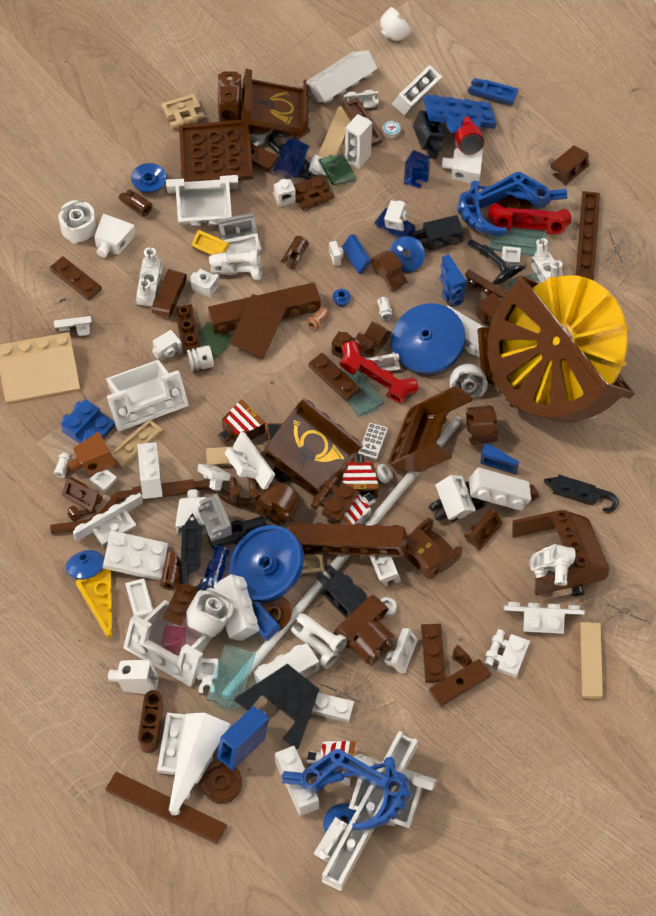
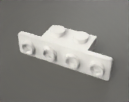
M241 432L233 448L228 447L225 455L239 476L254 478L262 489L267 490L275 474L246 433Z
M141 493L130 495L121 504H115L107 512L95 515L86 524L78 525L73 531L75 541L93 532L104 547L108 543L111 530L127 534L136 529V524L128 512L143 503Z
M509 601L508 605L503 606V609L508 611H524L523 631L564 634L565 614L585 615V610L580 609V605H568V608H560V604H548V607H540V603H528V606H520V602Z

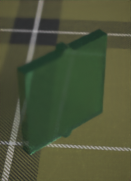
M343 154L330 155L318 160L332 186L342 183L345 185L347 182L357 179Z
M209 322L201 330H198L201 347L209 345L214 359L223 350H226L232 339V336L227 333H214Z

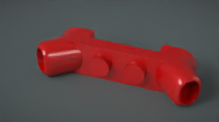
M495 203L488 210V218L494 222V226L506 227L507 231H511V228L547 230V234L557 235L563 233L572 221L571 213L564 208L553 212L505 208Z
M349 341L342 345L344 357L339 365L348 373L354 375L357 370L389 389L385 396L397 403H403L408 395L417 393L419 386L414 377L397 379L390 371L383 370L374 361L362 357L358 342Z

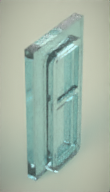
M511 228V231H507L506 236L492 235L490 248L493 251L502 252L503 246L521 248L520 254L534 256L537 251L536 241L539 239L541 244V238L546 239L547 232Z
M340 368L360 386V392L347 401L358 417L367 415L384 404L383 399L362 372L357 370L352 375Z
M225 645L207 700L217 705L239 708V705L233 700L245 690L256 652Z

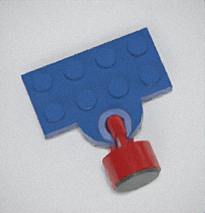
M437 95L424 96L423 102L429 121L446 123L451 133L456 132L455 138L458 148L462 153L471 155L483 148L484 138L480 127L495 129L497 125L490 103L453 97H440Z

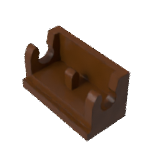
M573 145L550 164L551 169L556 171L553 176L563 182L564 185H567L589 166V153Z

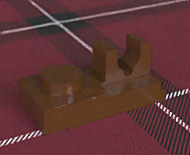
M67 477L62 496L91 512L94 511L97 504H101L103 498L102 495H99L100 492L73 477Z
M490 509L477 526L471 527L472 532L464 535L467 542L473 543L479 551L503 524L497 511Z

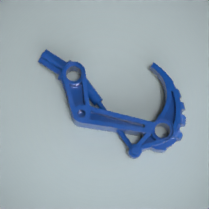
M515 172L489 187L480 186L478 181H472L469 191L463 192L460 195L457 211L461 215V219L465 223H469L468 225L471 228L489 235L506 236L507 228L496 227L488 223L481 215V208L511 195L515 196V198L527 200L537 208H544L547 204H550V201L567 199V189L549 190L548 187L524 173Z
M335 749L304 770L303 773L284 771L282 773V783L301 785L302 789H308L311 792H318L327 784L342 781L348 776H355L384 790V799L380 810L368 821L353 823L352 828L355 831L371 830L388 824L389 820H394L398 817L397 813L399 811L403 812L407 807L405 801L410 800L412 796L408 783L409 779L403 773L396 772V762L392 757H387L384 763L369 767L343 750ZM386 767V775L384 776L375 769ZM317 777L315 783H308L310 778ZM399 785L400 790L396 793H392L391 789L394 786Z

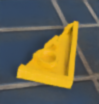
M102 569L97 575L88 579H79L75 583L107 639L112 637L111 570Z

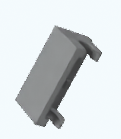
M253 213L218 220V231L221 240L257 233Z
M216 493L214 496L199 501L201 506L198 507V512L211 542L232 535L231 524L218 494Z

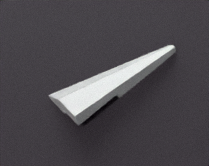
M207 713L186 714L169 811L172 815H179V808L185 799L188 800L193 785L198 784L213 759L212 754L217 746H219L220 737L231 727L230 723Z

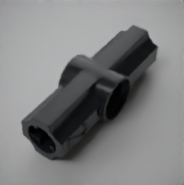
M263 516L243 522L234 520L230 523L232 535L212 542L208 533L207 536L212 549L232 543L237 545L246 534L256 528L267 526V523Z

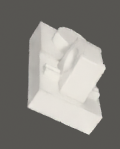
M91 316L54 320L55 330L59 329V332L70 331V328L76 326L78 336L90 335Z
M198 464L197 471L203 474L204 478L210 479L209 487L211 489L221 490L223 480L230 481L231 474L218 466Z
M409 628L402 629L397 639L395 651H388L384 660L388 666L394 667L398 673L403 674L406 672L418 641Z

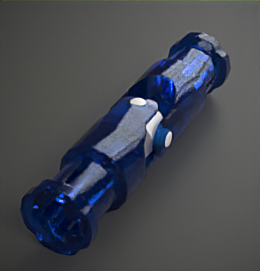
M214 546V554L212 560L208 563L200 590L206 591L207 588L215 589L214 585L222 579L226 568V558L230 556L228 548Z

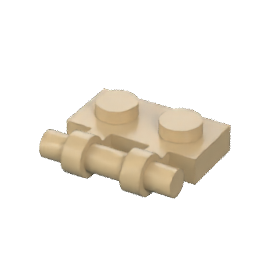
M195 94L162 103V109L167 120L175 119V121L170 122L171 129L179 128V125L199 123V120L205 119L203 112L196 114L197 111H200V105ZM190 115L189 117L181 118V116Z

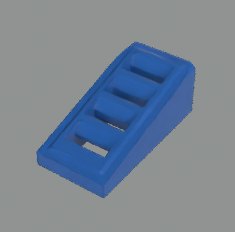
M485 443L480 463L517 475L519 461L496 447Z

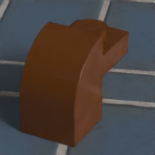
M382 251L370 258L376 275H383L390 291L408 283L401 269L403 265L392 251Z
M372 321L365 334L358 332L355 339L359 341L358 345L361 350L371 356H375L384 347L392 332Z

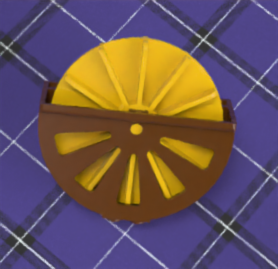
M520 275L516 279L517 282L498 305L488 335V360L493 375L492 380L496 384L495 388L506 397V403L512 408L516 407L537 416L556 421L574 422L602 413L622 397L632 398L635 395L634 391L619 374L623 365L626 366L627 364L624 361L627 353L630 327L626 324L623 311L616 297L599 283L581 276L548 277L547 280L538 282Z

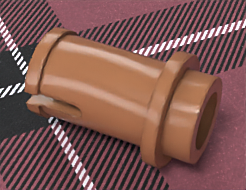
M320 307L313 317H309L307 322L309 328L312 330L319 329L321 323L329 316V312L325 308Z

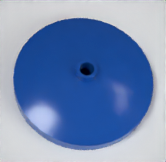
M435 303L421 304L408 310L397 321L392 333V349L395 354H399V362L407 370L422 375L436 374L448 369L459 359L465 347L466 333L461 319L450 308Z
M268 525L256 528L246 534L236 545L229 563V575L244 577L247 583L248 594L252 601H274L288 593L302 573L304 552L301 543L290 531L283 527Z

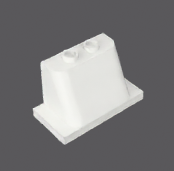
M238 175L220 176V180L184 182V179L166 180L167 194L176 193L178 224H191L192 227L202 226V223H209V225L213 226L218 225V220L232 217L230 190L238 189Z
M159 360L106 378L111 392L107 399L118 432L189 406L179 371L168 373Z
M166 600L144 619L134 615L130 619L123 648L143 660H150L153 666L191 687L196 680L203 655L202 651L212 637L189 628L187 616L182 626L163 620L164 613L170 603Z
M362 754L354 756V758L369 767L383 762ZM406 769L403 774L409 779L408 783L412 796L410 800L405 801L407 805L403 812L399 811L396 819L389 820L390 822L386 824L395 827L398 824L410 828L423 789L432 791L436 788L438 782L437 779ZM358 778L349 808L357 810L370 786L369 783ZM397 785L393 793H396L400 790L399 785Z

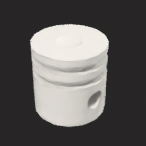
M209 345L198 347L196 350H187L192 372H194V369L198 371L199 368L203 370L214 367Z

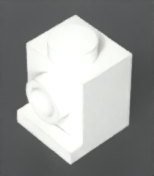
M281 179L278 183L274 184L273 196L279 208L295 203V188L290 179ZM288 194V198L282 199L283 195Z
M390 201L384 218L387 228L399 231L404 230L403 221H406L408 215L405 202Z
M199 269L197 273L193 272L190 277L192 291L210 299L220 286L218 274L213 275L202 269Z
M169 330L153 340L152 352L157 359L160 358L163 361L166 358L172 357L176 352L181 354L182 342L172 330Z

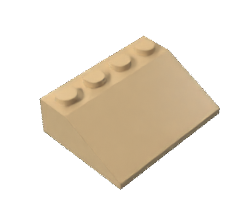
M69 332L0 344V375L6 404L80 390Z

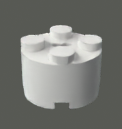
M73 200L61 207L58 215L60 230L67 240L77 244L95 235V214L93 207L89 203Z
M207 588L206 591H198L186 612L189 628L195 629L209 637H215L222 631L233 613V605L227 601L228 597L221 591L213 588Z

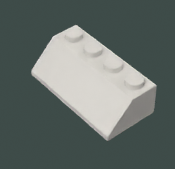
M369 50L352 52L307 80L306 87H309L308 95L317 103L324 102L326 104L333 100V96L345 93L347 91L346 88L349 86L353 87L359 84L360 79L373 75L372 72L377 69V66Z

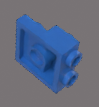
M447 254L442 256V264L440 265L441 275L439 278L443 285L442 297L452 307L464 302L466 280L451 256Z
M84 399L83 402L78 401L74 405L73 412L70 415H64L61 420L62 432L79 444L97 432L104 439L115 427V422L102 414L100 408L87 399Z

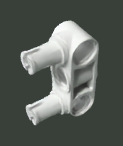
M541 238L540 244L538 239L536 241L537 251L534 257H531V266L540 282L547 280L548 277L564 276L562 273V262L559 260L555 261L548 252V240Z
M150 247L144 250L145 258L142 261L136 296V304L143 306L153 305L159 290L162 272V259H158L154 248H151L150 251Z
M557 544L543 548V550L532 555L530 569L534 572L536 578L555 572L554 584H559L560 586L567 585V572L575 560V549Z

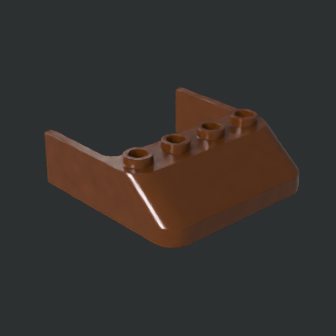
M456 385L411 407L405 416L388 464L397 470L419 473L451 459L452 455L438 445L437 440L441 436V429L447 420V414L472 402L473 398Z
M558 510L513 520V538L556 528L562 545L575 549V560L571 565V570L567 572V585L560 586L559 584H554L555 574L535 578V596L603 581L608 577V563L587 517L566 510Z

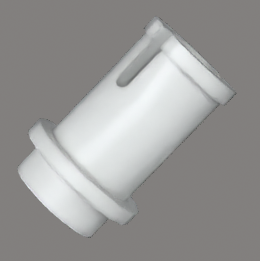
M381 297V300H377L380 310L379 317L383 321H388L392 319L393 310L390 309L389 299Z
M63 452L58 456L59 461L53 472L59 478H65L69 467L67 462L72 460V455Z

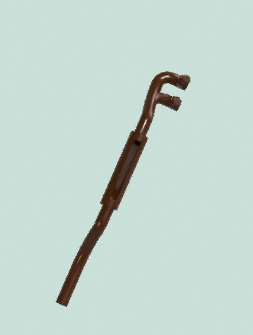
M231 477L229 481L230 493L222 487L221 490L211 489L209 487L210 480L194 481V479L161 483L162 497L143 500L187 495V492L192 489H209L214 494L217 493L219 498L225 502L247 508L256 505L260 492L256 479L248 477L249 498L239 496V488L235 477ZM141 486L132 487V490L116 492L97 514L107 512L111 506L126 500L130 495L138 493L142 495ZM93 517L81 521L51 524V534L73 532L78 525L86 524Z

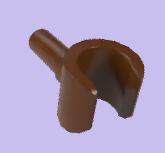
M71 506L68 508L69 513L67 514L72 521H76L83 515L96 513V509L92 512L88 509L79 511L76 506Z

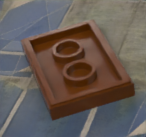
M252 293L230 345L264 359L286 308Z

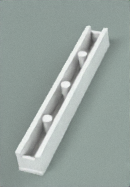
M399 731L384 760L387 757H392L396 762V772L404 773L418 747V740L415 738L411 739ZM386 767L379 768L378 772L385 776ZM370 784L322 874L323 883L340 892L342 891L374 830L355 831L352 828V824L368 821L377 814L383 803L384 790ZM397 785L391 789L392 793L394 792Z

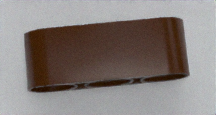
M171 269L167 270L152 305L153 314L168 318L172 316L174 307H176L186 284V273Z
M371 595L334 630L333 634L345 636L347 638L345 647L350 648L349 644L352 639L355 642L358 639L356 634L370 621H375L376 618L381 620L387 614L389 608L377 596Z
M156 690L148 691L143 700L138 741L140 749L145 753L154 752L159 741L164 707L162 695ZM153 700L158 701L155 705L149 704ZM149 719L155 720L152 724L146 723ZM147 738L153 739L150 743H144L143 741Z

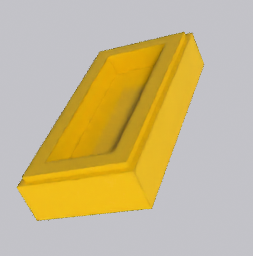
M198 230L191 246L213 255L226 253L230 243Z

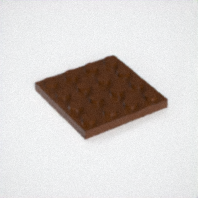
M241 120L179 125L181 176L184 182L220 180V176L238 175V181L253 180L249 124L241 123Z

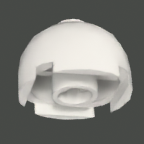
M390 7L380 19L381 34L386 39L390 38L393 41H401L412 33V29L393 7Z
M462 364L455 368L450 375L449 385L450 388L457 385L472 398L478 395L480 398L486 392L488 382L485 373L480 367L474 364Z

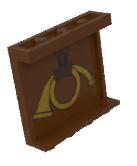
M245 69L242 81L241 123L303 134L304 128H307L309 124V87H306V80L303 81L302 88L254 80L252 79V70Z
M303 398L260 454L312 496H315L317 493H320L323 489V484L331 476L337 479L340 477L345 469V464L351 462L353 456L363 445L356 437L349 435L341 425L334 423L326 413L318 410L311 401Z

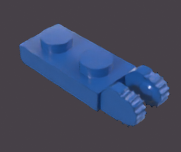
M477 78L472 79V86L468 88L470 95L484 97L512 106L518 94V88Z

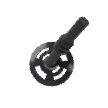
M472 239L468 241V246L479 251L481 255L490 258L500 266L499 270L501 273L493 281L495 285L512 278L525 268L524 264L510 266L509 263L507 264L494 253L493 249L489 246L481 245Z

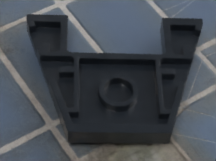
M286 664L238 695L233 701L248 711L260 696L266 698L294 721V724L282 740L290 746H295L297 751L314 707L319 688L289 664Z

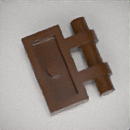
M323 175L293 185L295 188V201L299 203L301 210L305 208L311 209L316 204H324L334 198L333 192H329V186Z
M331 476L323 484V489L320 493L314 496V501L310 506L314 510L322 506L324 508L322 510L323 516L336 523H340L358 498L359 491L345 483H342L339 488L336 487L335 484L338 479ZM329 493L333 494L330 501L326 499Z

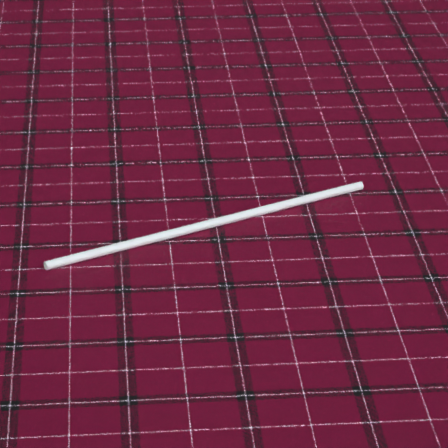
M455 416L437 440L438 445L443 447L463 423L460 417ZM409 471L364 525L378 524L421 472ZM338 555L330 565L338 571L351 555ZM324 571L323 574L330 580L331 577ZM318 580L292 609V617L287 626L281 631L276 632L268 641L262 644L220 694L224 700L228 701L297 620L298 615L303 613L323 589V585Z

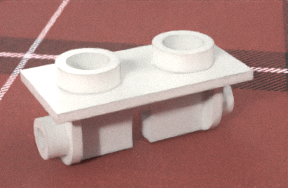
M366 90L363 93L357 94L356 92H348L343 96V102L358 98L363 103L365 109L376 108V106H379V100L375 99L377 98L378 91Z
M392 352V354L372 358L365 357L367 360L374 361L383 370L386 369L390 372L400 370L398 353Z
M335 817L315 850L314 855L329 863L348 824Z

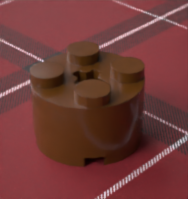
M485 405L466 408L467 431L471 434L469 438L470 445L498 441V432L495 430L494 423H497V415L494 412L493 406Z
M271 482L267 490H262L256 502L255 512L260 516L270 519L274 525L282 526L283 523L291 521L301 499L297 498V492L283 483L272 485L273 482Z
M376 618L375 621H370L356 634L358 639L356 642L352 639L349 647L366 664L372 666L378 661V655L382 651L387 653L393 647V641L396 638Z

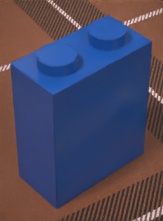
M253 706L220 737L217 759L232 771L265 740L269 722L266 713Z

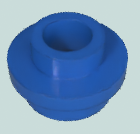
M338 289L333 293L332 298L336 305L346 306L351 300V295L345 289Z

